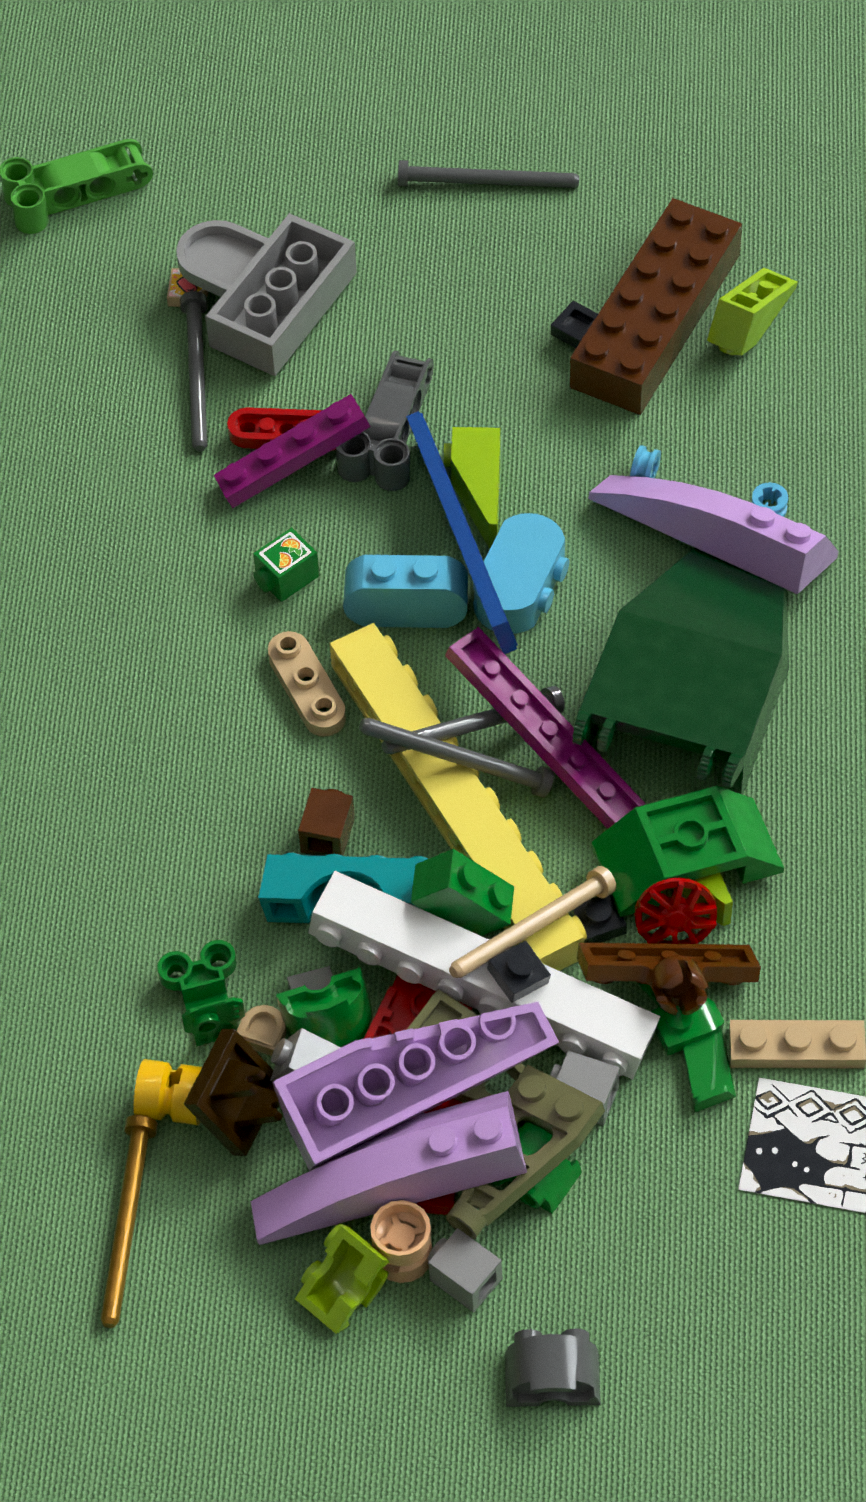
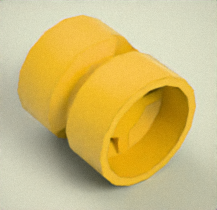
M143 1059L135 1084L134 1115H143L155 1120H162L168 1114L173 1122L199 1126L201 1122L184 1105V1102L202 1067L181 1064L177 1070H173L169 1062Z

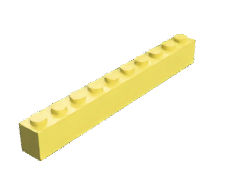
M374 623L330 643L332 668L365 718H372L409 731L441 723L437 718V708L428 694L423 696L417 688V679L408 664L404 666L397 658L398 653L394 642L389 635L382 636ZM456 737L442 740L443 742L459 746ZM412 749L390 755L450 848L457 850L514 886L511 924L503 927L504 930L562 896L558 886L555 883L549 884L542 875L543 868L539 858L534 851H526L521 843L522 838L517 825L511 818L507 820L500 812V803L492 788H484L479 780L478 770ZM567 913L518 944L527 941L543 964L560 971L578 962L579 943H584V940L587 939V934L580 919L577 916L571 917Z

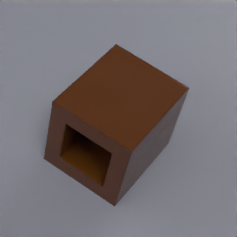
M311 788L298 829L301 853L314 856H326L328 854L344 856L355 820L352 795H347L336 789L321 790Z

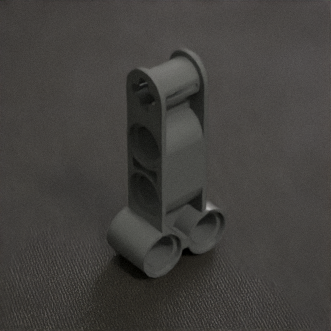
M394 350L365 416L371 427L336 447L337 471L344 480L359 482L372 475L375 476L377 485L387 491L401 490L408 485L411 476L410 450L406 442L412 429L406 416L420 411L432 380L433 359L428 358L426 361L400 356L399 351Z

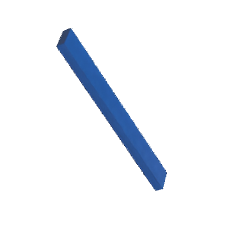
M417 411L406 416L491 627L502 652L507 654L516 650L518 644L424 416Z

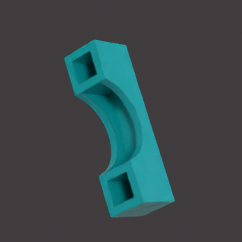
M286 853L284 855L267 854L258 899L267 922L310 923L312 912L334 871H337L415 906L411 903L415 864L428 858L422 856L386 858L380 855L346 857L339 854H328L326 856H309L297 853Z

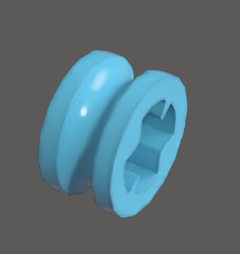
M640 445L632 463L630 476L655 478L660 464L661 451L654 449L653 452H648L646 446Z
M763 483L753 491L752 503L760 507H767L776 514L785 517L788 494L783 486L777 483ZM769 499L771 500V504H773L774 501H776L777 503L776 506L770 507L768 506V502H766V504L763 505V500Z

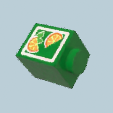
M292 527L253 553L255 564L253 576L256 583L264 592L268 593L270 591L280 602H283L319 577L317 551Z

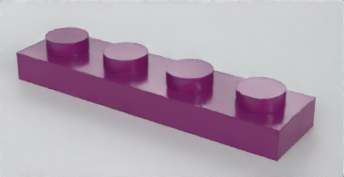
M350 394L334 402L328 408L306 421L297 424L294 428L272 441L263 444L260 448L240 460L229 464L226 468L214 474V477L233 509L371 426L354 397Z

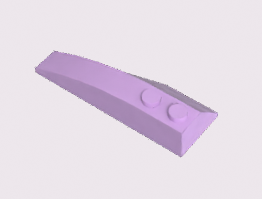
M610 475L589 492L588 499L796 594L800 593L838 557L839 551L825 535L810 529L807 525L789 520L767 507H760L719 491L656 478Z
M539 1002L482 1013L478 1016L460 1020L454 1019L440 1022L436 1025L418 1029L412 1028L385 1036L356 1040L272 1083L288 1129L310 1171L558 1044L559 1041Z
M509 1092L494 1094L418 1115L252 1200L251 1207L257 1242L261 1245L373 1215L381 1206L391 1201L405 1200L417 1203L527 1173Z

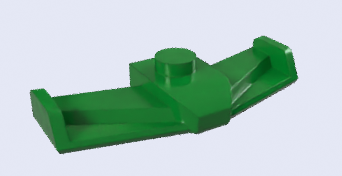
M638 983L659 1007L650 1012L660 1016L655 1032L667 1056L683 1050L694 1112L735 1098L736 1094L722 1031L724 1020L715 1002L707 998L699 1010L690 1015H683L678 1005L676 1006L678 1010L677 1015H671L660 1008L649 985Z

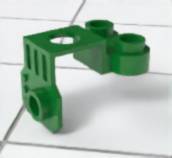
M213 940L207 943L201 950V960L192 962L187 954L180 951H172L163 955L157 965L161 984L169 990L182 992L186 1012L181 1015L184 1031L193 1034L196 1047L215 1042L222 1029H235L237 1031V1022L245 1017L243 1000L235 997L228 998L225 978L235 971L237 961L233 946L224 940ZM216 961L226 962L225 965L220 967L212 966ZM174 972H181L184 974L179 978L169 977Z

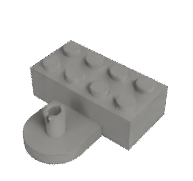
M290 213L269 238L232 222L213 220L197 224L187 230L177 245L178 267L183 277L193 285L221 297L206 315L209 347L273 376L277 375L357 273L354 241Z

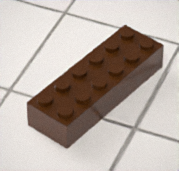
M672 198L570 357V388L641 415L740 256L743 223Z

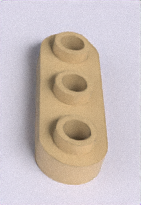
M287 631L277 634L268 645L269 663L306 728L318 736H331L338 733L346 722L345 705L310 644L303 635L296 632ZM285 648H294L292 650H283ZM304 677H311V678H312V679L309 680V681H302V680H300V679H303ZM323 707H326V708H329V709H330V710L327 711V712H320V711H318V710L322 709Z

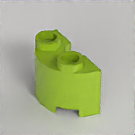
M338 1224L326 1237L324 1241V1246L327 1247L325 1250L327 1253L323 1263L317 1260L307 1268L301 1278V1282L304 1285L295 1298L296 1301L335 1334L350 1325L348 1320L360 1304L366 1308L371 1304L388 1277L389 1273L383 1267L390 1262L350 1227L343 1224Z

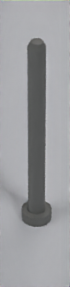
M399 160L398 187H408V181L575 188L579 186V175L563 172L409 166V160Z
M189 291L180 297V309L186 314L192 447L196 451L202 452L208 445L202 313L207 310V297L202 292Z
M556 686L543 688L540 692L560 713H563L565 702L560 689ZM490 709L412 732L442 741L503 724L507 721L495 709ZM387 741L382 742L383 752L390 755L410 750Z
M372 718L362 719L359 725V730L365 735L531 787L532 795L545 798L553 784V770L543 766L534 771Z

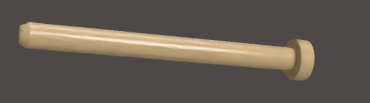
M598 866L589 871L586 877L587 881L452 962L449 968L451 976L454 978L466 976L487 963L490 959L515 946L595 896L606 898L616 890V882L612 873L603 866Z

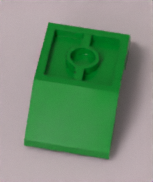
M719 786L635 807L591 842V848L598 865L607 868L615 879L616 890L611 896L620 917L634 914L635 906L642 893L653 884L665 879L687 878L695 880L736 868L744 884L784 873L782 861L754 799ZM653 898L647 902L657 907L660 905Z

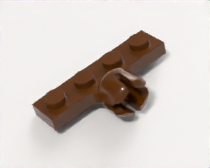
M579 943L577 960L586 981H593L599 984H610L614 981H636L641 984H647L651 987L660 1008L671 1015H677L678 1010L676 1006L678 1005L683 1015H690L698 1011L707 1000L704 990L709 989L707 982H722L727 985H739L742 982H758L761 966L750 945Z

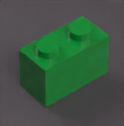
M455 849L448 850L415 864L411 903L480 936L511 924L514 886Z

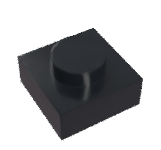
M573 300L551 324V335L577 348L598 313Z
M611 895L606 898L595 896L570 911L571 917L577 916L586 930L587 939L584 940V943H601L627 934V924L624 918L619 916Z
M527 941L489 960L487 970L511 1003L548 984L551 974Z

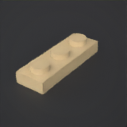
M730 1020L729 1023L730 1068L865 1069L866 1066L864 1020Z

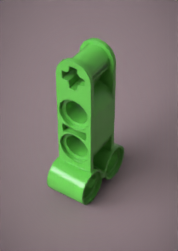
M125 139L32 166L29 160L21 157L5 160L0 166L4 201L13 208L16 228L26 234H36L47 227L49 222L48 215L130 192L147 185L153 177V171L151 166L145 163L141 156L142 147L140 143L134 139ZM126 147H127V148L129 149V151H130V155H129V156H128V154H127V152H126V150H125ZM133 172L137 178V181H134L132 177Z

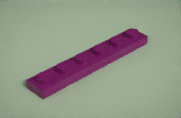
M479 627L448 648L445 657L607 829L635 807L646 805L586 740H584L582 745L573 743L574 727Z

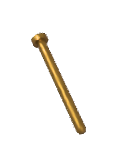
M143 1115L129 1116L125 1124V1133L130 1136L101 1314V1322L107 1328H114L120 1320L148 1139L155 1137L157 1131V1121Z

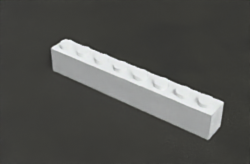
M334 871L312 912L309 934L315 936L322 944L329 947H340L355 954L366 964L380 965L395 972L406 982L419 983L435 991L440 989L456 1001L477 1009L480 1014L539 1002L559 1041L556 1045L567 1054L569 1050L618 1066L619 1076L624 1075L632 1080L660 1019V1016L545 964L544 966L551 974L549 983L513 1003L510 1002L487 970L488 962L462 978H454L449 972L451 963L489 939L337 871Z

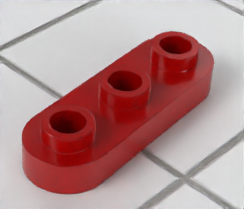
M240 408L234 411L228 418L229 439L238 447L258 449L263 444L272 441L322 410Z

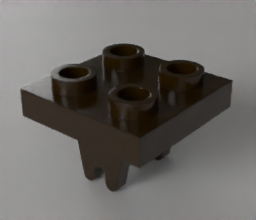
M222 1029L184 1105L234 1156H247L263 1123L277 1122L282 1119V1114L276 1109L280 1106L273 1083L270 1081L273 1069L235 1029Z

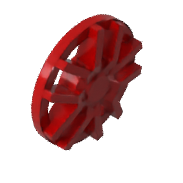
M669 878L659 881L646 889L637 901L634 913L637 931L648 944H699L717 925L715 899L704 885L691 879ZM675 888L672 897L664 895L661 891ZM684 888L692 889L687 899L681 897ZM700 894L704 896L707 903H696ZM653 898L660 905L657 907L647 902ZM643 912L651 916L647 920L642 921ZM710 914L709 918L698 917L699 915ZM661 926V927H660L658 930H656L653 934H651V933L649 932L650 930H653V929H655V928ZM693 929L701 930L697 934H695ZM685 931L688 934L689 938L678 940V933ZM671 935L673 941L663 939Z

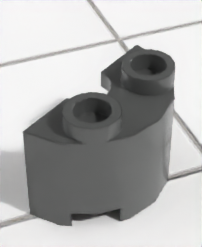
M576 1328L565 1330L561 1334L542 1335L540 1331L532 1329L516 1332L514 1334V1343L508 1346L505 1352L506 1407L539 1406L546 1401H561L566 1403L567 1406L601 1405L599 1351L596 1345L590 1342L589 1332Z

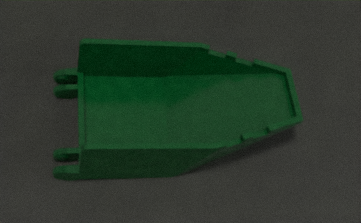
M692 549L619 610L577 713L573 743L582 745L584 740H586L592 746L599 726H603L597 739V750L603 752L608 751L614 733L618 730L703 754L697 772V778L706 780L707 776L710 775L715 758L724 760L728 763L722 773V785L730 788L733 786L734 792L743 795L789 671L786 589L702 550Z

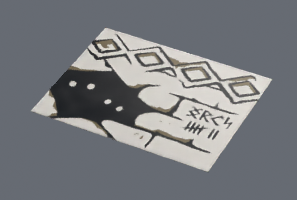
M759 1078L738 1190L866 1213V1097Z

